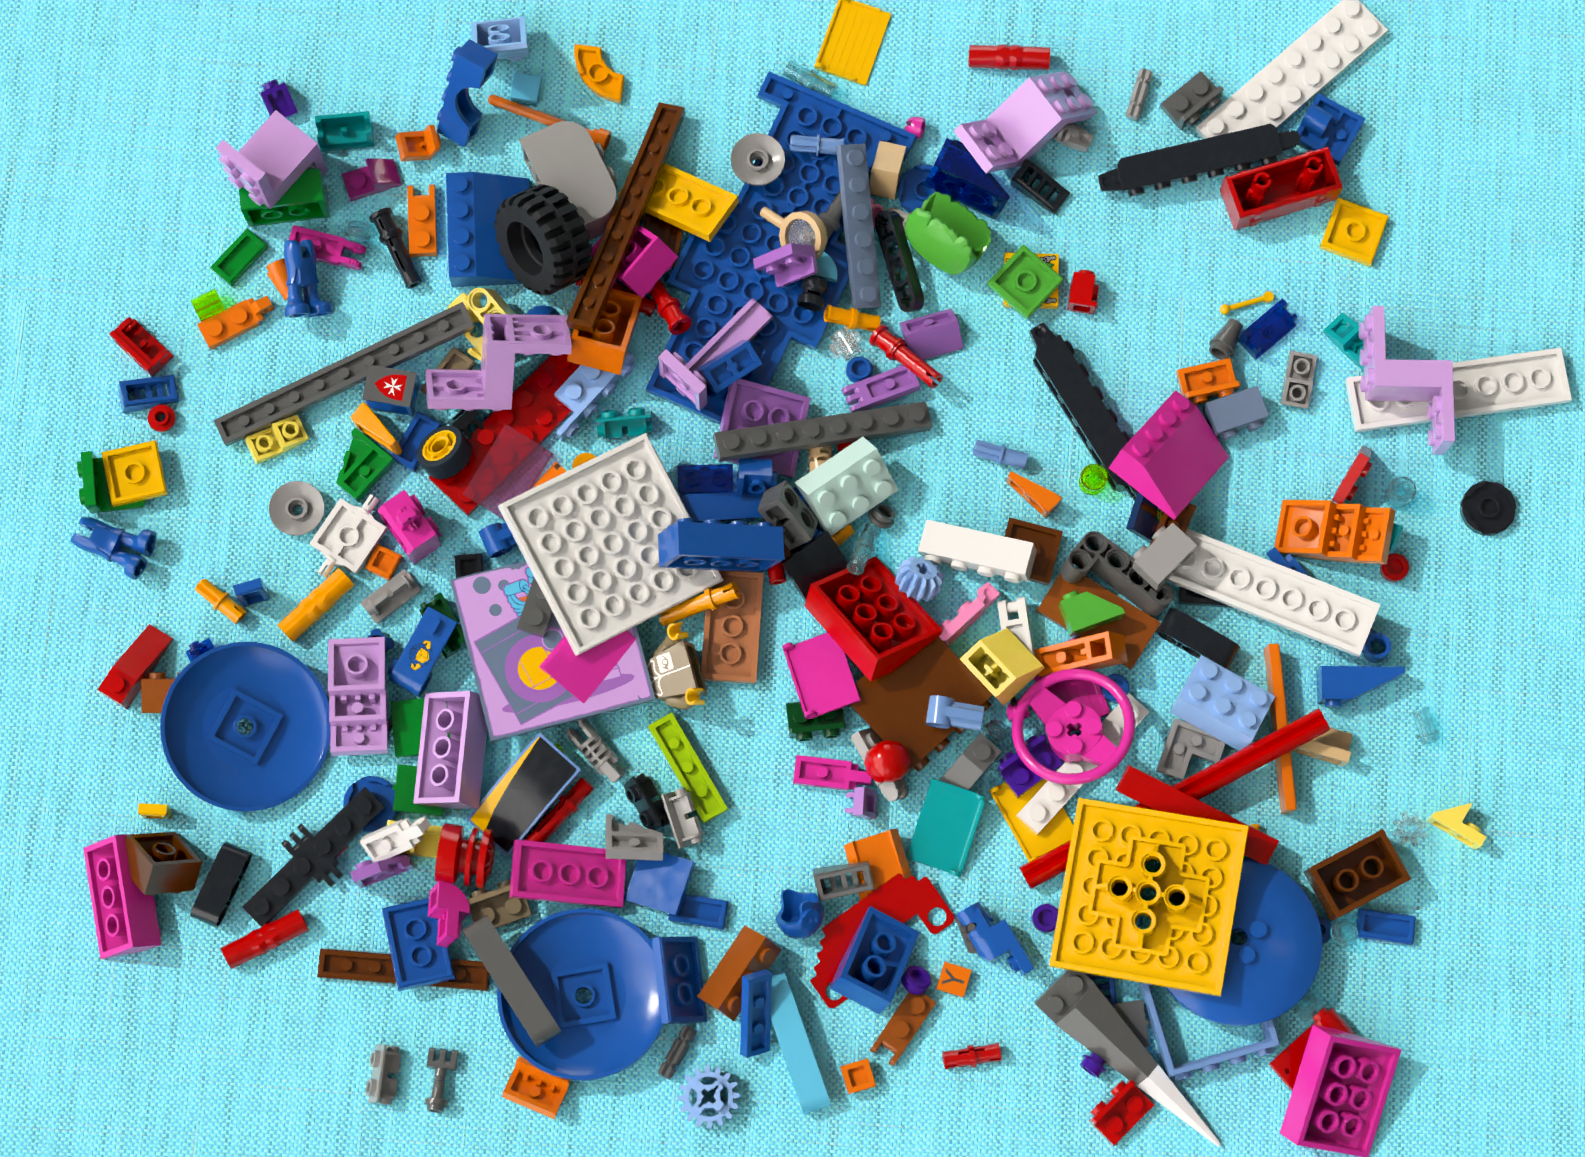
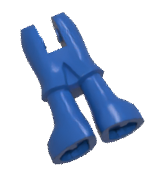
M286 240L284 243V259L287 270L286 287H288V301L285 306V317H316L333 314L332 303L319 298L316 252L312 240H302L300 243L296 240ZM301 288H304V300L302 297Z
M84 516L80 518L78 524L92 531L90 538L74 533L70 542L82 550L104 557L108 562L118 563L124 567V573L128 578L138 579L147 566L146 558L121 551L122 545L139 554L150 557L156 544V532L144 529L139 535L125 532L123 528L112 527L95 518Z

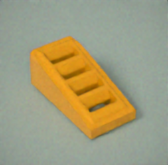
M362 402L351 416L355 426L394 454L400 455L403 451L396 439L368 404Z

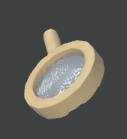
M767 207L761 209L760 216L780 228L779 238L781 247L789 243L811 245L815 247L816 260L822 256L828 238L822 220L815 213L798 211L791 213L784 219Z

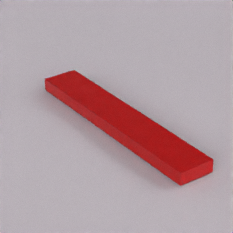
M1129 764L1115 789L1156 811L1247 825L1248 834L1244 855L1264 865L1268 864L1279 843V840Z

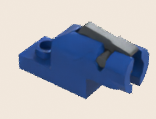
M980 902L956 914V923L968 953L978 954L981 959L990 963L1008 952L1010 957L1007 958V961L1014 973L1020 972L1024 976L1034 969L1005 919L993 925V918L986 912Z

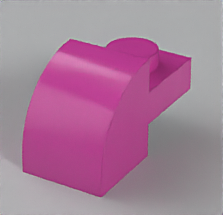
M440 880L429 893L428 917L438 919L437 946L448 947L455 939L459 938L462 928L461 922L470 913V907L466 896L458 887Z

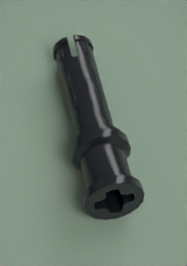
M390 207L380 209L374 212L369 217V220L375 224L380 234L379 241L387 246L405 283L406 289L414 288L422 283V279H420L411 257L401 239L402 230L397 228L392 218L393 211Z

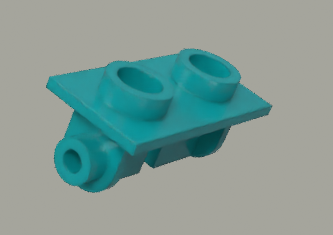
M644 407L628 409L629 413L618 414L617 410L601 411V415L596 416V422H602L601 426H597L598 437L603 436V439L623 437L622 427L627 426L628 436H639L647 432H653L652 421H646V418H651V411H645Z

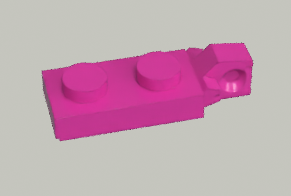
M796 755L793 784L849 791L854 790L856 785L871 786L872 777L865 771H858L859 765L852 764V761Z

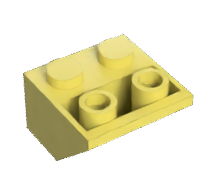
M1008 628L979 640L960 658L1003 705H1006L1045 668Z

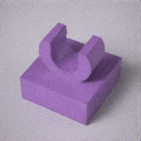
M854 787V792L846 793L847 798L854 799L853 807L845 808L846 813L863 819H876L878 791L866 787Z

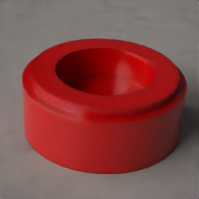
M1397 553L1388 555L1387 564H1380V573L1389 582L1401 581L1409 571L1407 559Z

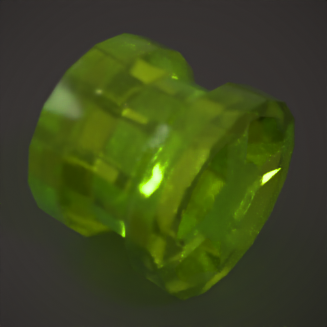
M1098 464L1085 466L1078 479L1081 491L1090 496L1101 493L1108 480L1107 472Z

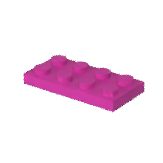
M516 839L513 847L509 898L622 908L626 859H606V849Z

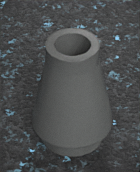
M1228 319L1223 328L1210 340L1209 352L1220 360L1233 356L1243 325L1235 319Z

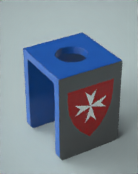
M370 365L367 372L363 399L367 401L368 406L373 410L414 416L420 380L415 372Z

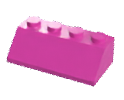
M134 834L114 835L83 848L100 959L142 952L161 945V931L158 927L154 896L144 895L131 880L125 837L126 835Z

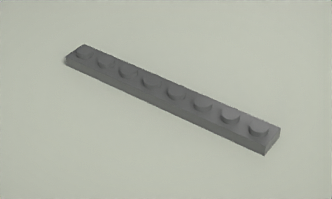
M925 401L715 432L713 441L718 461L724 462L851 443L861 437L871 440L930 431L932 423Z

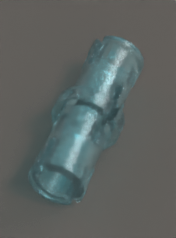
M792 60L788 62L789 66L786 65L783 72L784 77H788L804 87L832 98V94H835L838 84H834L817 75V71L813 69L809 71Z
M874 523L865 524L860 539L855 541L853 545L854 552L846 567L854 575L863 574L868 559L874 555L875 543L881 534V528Z

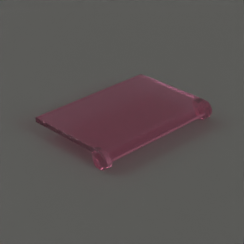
M505 424L462 495L504 520L498 506L532 489L553 453Z

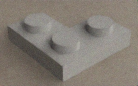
M1174 718L1155 772L1182 781L1191 755L1215 764L1220 761L1225 743L1190 723Z

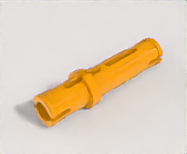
M734 581L714 590L708 588L703 594L687 599L658 614L659 616L663 615L659 617V620L663 626H668L671 623L708 609L716 610L721 604L739 599L741 595L739 592L736 593V591L740 590Z

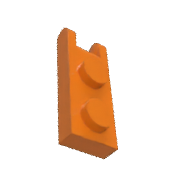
M429 184V195H414L413 185L407 186L410 257L437 256L435 184Z

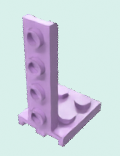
M752 298L687 364L676 352L671 354L665 349L658 356L660 375L663 378L666 377L676 386V390L683 397L689 398L696 405V409L701 411L707 405L706 385L708 383L696 369L739 341L748 340L750 342L773 319V316Z

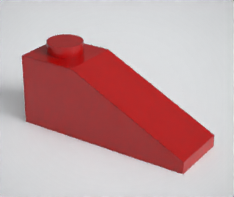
M149 624L113 665L97 690L128 710L141 690V679L149 677V673L153 672L174 639Z

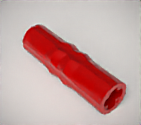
M1004 44L969 45L968 67L996 68L1000 70H1049L1050 47L1008 46Z
M297 909L221 947V951L229 967L233 969L257 956L278 948L283 943L309 931V928L300 910Z

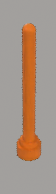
M494 94L488 97L490 105L548 126L565 121ZM585 128L594 144L599 142L603 152H605L611 139V131L603 128L599 130Z

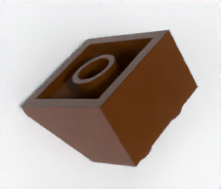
M176 832L126 835L125 845L131 880L144 895L153 896L161 893L194 891L202 861Z

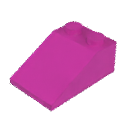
M639 225L617 280L643 298L654 288L655 283L672 267L673 262L678 256L659 237ZM602 236L592 247V253L590 254V256H592V259L594 257V254L597 250V247L600 243Z

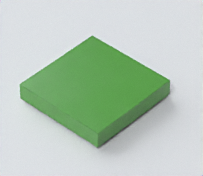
M1023 244L987 282V286L1022 317L1028 320L1064 282V279Z

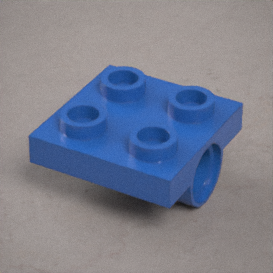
M1318 93L1297 129L1301 136L1300 143L1298 144L1310 151L1328 147L1334 164L1339 166L1366 118Z

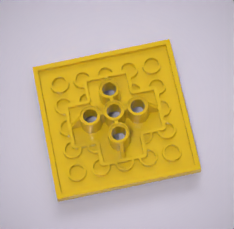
M1078 798L1049 966L1221 997L1248 826ZM1150 860H1158L1161 863V868L1159 871L1151 873L1145 869L1146 863ZM1117 883H1124L1128 886V890L1125 895L1116 896L1112 893L1113 886ZM1153 888L1157 892L1156 897L1151 901H1145L1140 897L1142 890ZM1175 892H1179L1185 896V901L1182 905L1174 906L1169 902L1170 896ZM1140 916H1148L1152 923L1149 928L1140 929L1136 926V920Z

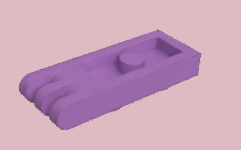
M902 365L842 388L841 391L844 396H848L845 400L847 405H852L849 408L850 411L857 412L874 408L919 391L920 384L916 375Z

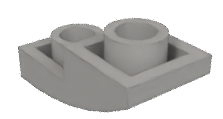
M1289 351L1280 404L1308 409L1317 361L1316 355Z

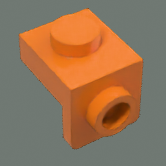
M428 125L424 131L399 132L395 136L401 162L431 160L440 150L441 139L439 134L436 133L435 125Z

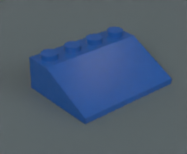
M478 172L446 173L449 279L452 287L523 284L521 281H517L512 270H509L505 264L507 262L504 256H501L499 251L500 245L495 237L497 230L494 229V222L496 220V212L505 199L530 188L529 178Z

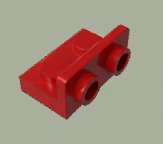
M1132 1079L1127 1083L1121 1080L1110 1091L1114 1096L1107 1103L1103 1100L1100 1101L1090 1111L1093 1117L1089 1122L1112 1146L1154 1106L1135 1086L1136 1083Z

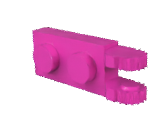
M293 225L289 240H296L299 243L302 240H312L316 252V261L335 266L341 265L353 270H360L362 263L356 259L343 257L344 249L363 255L367 249L366 246L347 241L346 238Z

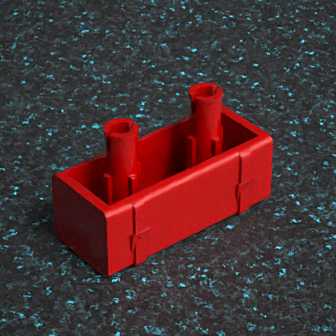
M1325 147L1225 177L1220 187V193L1233 229L1238 230L1248 226H1256L1258 223L1311 207L1316 208L1324 203L1337 200L1343 187L1329 148Z

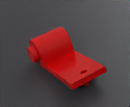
M1325 1007L1319 1010L1312 1017L1315 1022L1268 1064L1290 1090L1294 1088L1313 1025L1356 1034L1333 1007L1329 1010Z

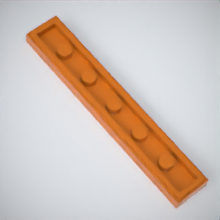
M1278 643L1268 644L1264 648L1268 692L1275 696L1270 706L1272 733L1288 725L1280 645ZM1291 751L1275 759L1281 814H1290L1297 809Z

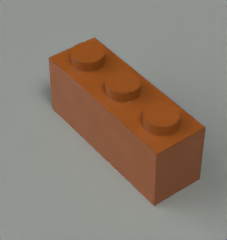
M744 925L697 997L712 1009L735 1021L741 1012L742 976L764 969L769 970L781 949L765 936Z

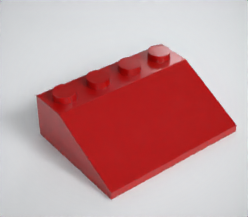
M876 556L810 584L804 605L870 682L896 670L943 632L939 625L913 597L907 598L906 593L899 591V586L895 583L896 578Z

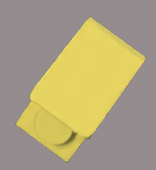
M1472 803L1434 812L1426 820L1474 850L1480 848L1486 839V836L1481 834L1482 830L1469 822H1466V824L1462 823Z

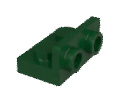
M800 702L786 703L789 738L796 737V741L800 742L812 740L813 735L823 734L824 738L840 737V732H845L843 707L812 719H806Z

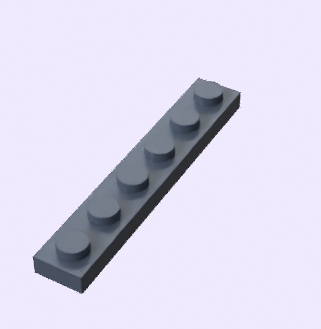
M866 145L836 146L851 305L852 308L856 309L881 307Z

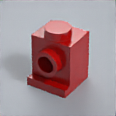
M1080 270L1073 273L1067 311L1094 315L1099 285L1094 284L1095 273L1093 271Z

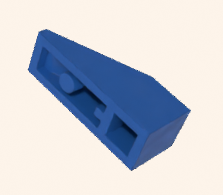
M1321 666L1316 671L1317 704H1325V708H1341L1342 704H1346L1401 677L1405 673V667Z

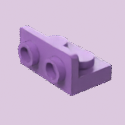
M789 243L753 259L755 270L766 271V274L775 275L777 287L787 286L818 272L815 247L811 245Z

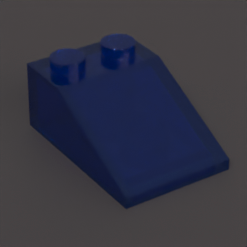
M946 138L923 184L932 190H936V192L950 195L951 199L994 220L997 219L1010 197L991 173L984 172L962 142Z

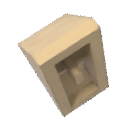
M884 141L879 142L871 171L869 185L871 195L895 200L907 146Z

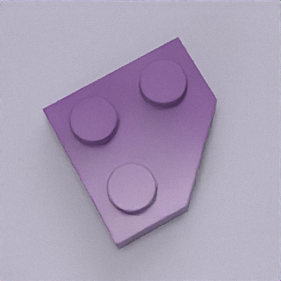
M402 853L389 859L372 863V860L363 861L355 865L356 870L350 871L354 883L361 889L414 869L410 857L408 855L402 856Z

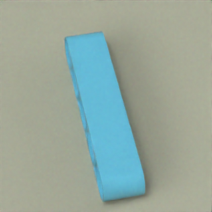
M785 972L772 976L771 1023L800 1106L805 1115L830 1106L831 1102Z

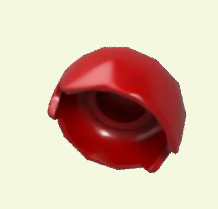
M884 740L873 745L866 752L864 764L867 774L876 782H896L909 772L911 759L909 751L900 742Z

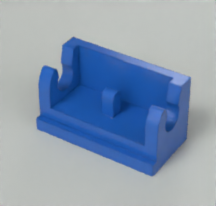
M741 340L696 370L707 381V387L711 391L718 393L762 365V362L748 340Z

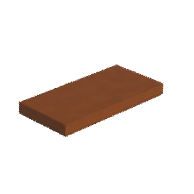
M1060 572L1036 612L1067 631L1058 608L1060 601L1064 600L1063 596L1073 591H1078L1079 594L1089 592L1122 607L1125 612L1122 619L1075 636L1083 638L1107 631L1124 635L1128 662L1122 663V665L1131 670L1161 622L1086 576L1081 582L1072 584L1065 581Z

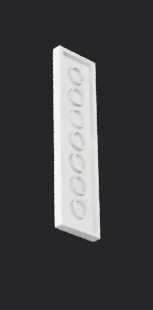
M1359 0L1340 1L1196 126L1195 131L1203 139L1270 123L1279 128L1381 39L1388 29Z
M1562 348L1452 363L1454 419L1569 403L1572 400ZM1361 376L1346 378L1345 383L1355 433L1431 422V420L1427 419V405L1431 402L1365 401V392L1360 390Z
M1187 529L1185 534L1197 544L1196 550L1167 580L1168 582L1360 657L1381 604Z

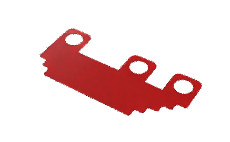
M898 873L822 928L825 938L820 940V944L823 949L817 953L820 962L814 966L817 974L810 982L829 1008H836L848 999L842 995L838 1000H831L827 997L825 990L827 985L832 982L837 968L869 906L903 924L918 914L932 934H938L953 923V913L928 877H923L918 881L914 876L904 879ZM936 907L943 909L946 913V920L940 926H934L928 920L930 910Z

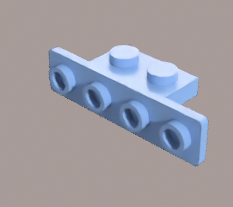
M629 352L627 354L621 375L580 365L555 392V397L573 412L557 431V437L561 441L566 437H573L579 430L580 425L578 424L583 418H590L597 410V403L603 396L608 398L617 387L615 383L621 377L626 378L633 371L635 360L632 353Z

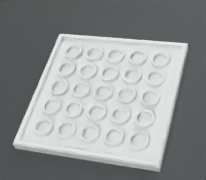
M647 433L498 506L575 656L724 581L718 570L659 568L658 534L666 530L668 526L676 523L678 519L691 517Z

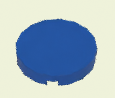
M932 165L914 166L902 175L898 184V199L901 206L908 213L913 212L916 208H922L923 202L935 192L951 196L950 181L941 169Z
M366 776L349 786L344 796L343 808L364 787L368 788L386 807L363 830L364 832H374L387 826L388 820L395 821L399 812L393 811L395 791L392 789L391 783L379 776Z

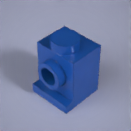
M739 459L737 497H742L743 493L764 494L766 490L777 485V471H772V460Z

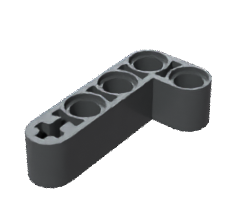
M1097 531L1088 532L1071 551L1061 567L1062 578L1072 584L1081 582L1091 570L1138 608L1153 617L1163 614L1174 598L1173 590L1168 584L1164 583L1156 591L1132 568L1135 559Z

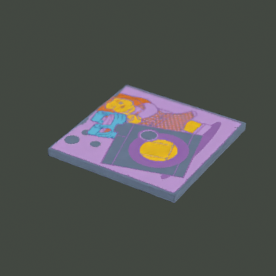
M526 561L450 580L491 743L656 700L636 626L627 630L636 640L584 704L549 674H546L539 668L565 635L553 612L544 638L517 629L534 578Z

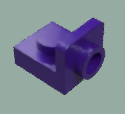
M273 79L262 84L263 90H260L259 94L270 116L275 110L285 118L298 113L284 81L278 83L277 79Z

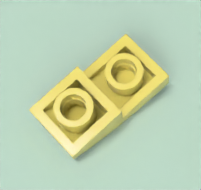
M297 414L272 423L271 428L247 436L245 442L257 465L301 445L309 438Z

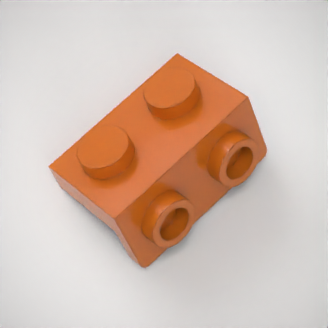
M1230 358L1176 371L1181 394L1194 405L1206 403L1210 397L1218 396V398L1234 394L1240 387V382L1236 381Z
M519 1056L504 1088L502 1097L555 1119L567 1094L571 1080L545 1073Z

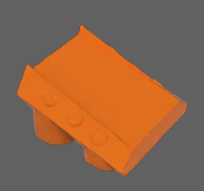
M890 829L844 845L848 864L869 861L874 890L898 873L904 879L912 876L898 829ZM862 870L857 871L859 884L865 883ZM874 890L858 893L860 900L865 898Z

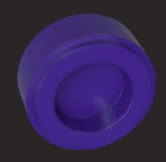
M1051 904L1039 905L1032 914V924L1035 929L1042 933L1054 931L1058 909Z
M910 966L902 975L901 982L910 993L921 995L929 988L931 977L922 967Z

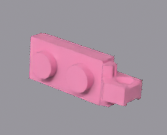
M989 582L977 589V598L973 602H965L958 610L959 615L952 621L950 619L946 620L940 626L943 632L939 638L947 646H950L985 613V610L1000 597V593Z

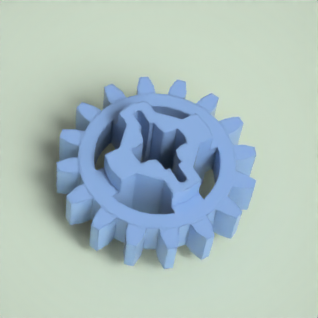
M706 1065L704 1073L695 1068L696 1076L692 1078L686 1075L687 1086H679L685 1092L684 1095L677 1097L678 1101H685V1105L680 1110L681 1112L689 1111L690 1114L687 1120L691 1121L696 1118L697 1127L699 1128L703 1122H707L708 1128L712 1129L714 1121L723 1126L722 1118L724 1116L730 1120L733 1118L729 1110L738 1109V1105L733 1103V1099L739 1098L740 1094L733 1093L732 1091L737 1086V1082L729 1084L728 1080L731 1074L727 1073L721 1076L720 1067H717L715 1072H710L709 1065ZM703 1078L717 1079L712 1085H703L699 1081ZM718 1087L714 1094L715 1103L707 1102L699 1107L704 1099L702 1092L706 1091L709 1093ZM725 1087L728 1092L727 1105L720 1100V1092ZM691 1088L697 1093V1102L693 1107L689 1100ZM706 1109H714L719 1113L710 1117L700 1115Z

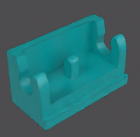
M369 111L315 116V124L318 130L317 141L321 152L374 147L373 121Z

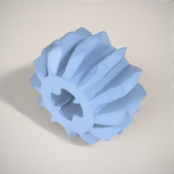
M910 556L908 560H903L900 564L895 583L899 586L900 592L907 594V598L914 597L917 602L921 599L929 602L931 598H935L940 592L944 574L939 571L940 566L933 565L931 560L926 561L922 556L918 559Z

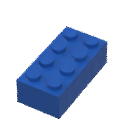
M680 518L676 523L668 526L666 530L658 534L659 568L765 572L784 560L783 527H775L770 522L747 525L746 521H733L730 524H721V521L717 519L705 520L704 523L694 522L693 518Z

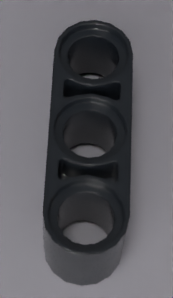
M1169 608L1156 631L1161 638L1197 659L1202 655L1227 670L1240 650V646L1231 639L1175 608Z
M227 841L223 843L194 902L190 913L191 917L215 928L219 927L249 866L252 852Z

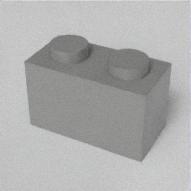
M1173 522L1167 528L1162 526L1152 537L1155 541L1148 548L1143 545L1133 556L1135 561L1132 568L1156 591L1195 552L1197 544Z

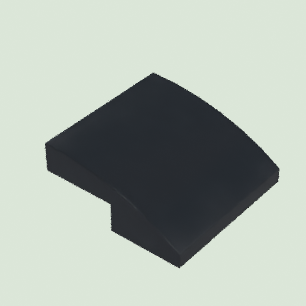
M826 530L781 562L793 580V585L805 602L810 584L850 567L834 539Z

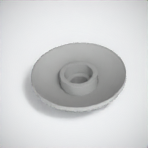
M762 133L746 135L732 149L731 166L733 172L746 184L753 186L767 185L776 180L783 171L785 164L783 148L776 139ZM759 159L763 162V164L761 166H755L753 165V161Z
M292 481L280 486L273 493L269 502L271 521L277 529L288 535L299 536L313 531L320 524L324 516L325 506L320 492L306 482ZM295 507H302L303 512L300 515L293 514Z

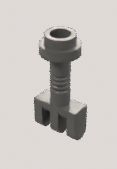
M429 1047L426 1066L427 1068L435 1069L432 1096L425 1098V1105H427V1111L444 1113V1108L448 1106V1101L443 1099L446 1071H456L458 1050H452L451 1059L447 1061V1049L441 1048L439 1060L434 1059L436 1055L435 1048Z

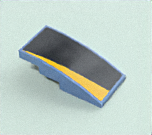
M539 732L479 803V809H474L467 818V821L474 827L479 828L482 834L485 829H492L494 845L509 857L513 853L514 841L516 839L524 840L535 829L582 770Z

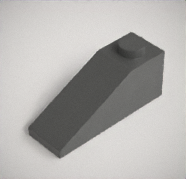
M980 733L940 781L970 790L999 758L1002 751Z

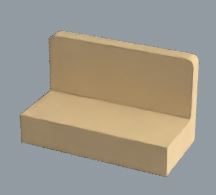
M1330 728L1328 732L1297 747L1291 752L1344 767L1349 763L1351 755L1349 747L1352 734Z

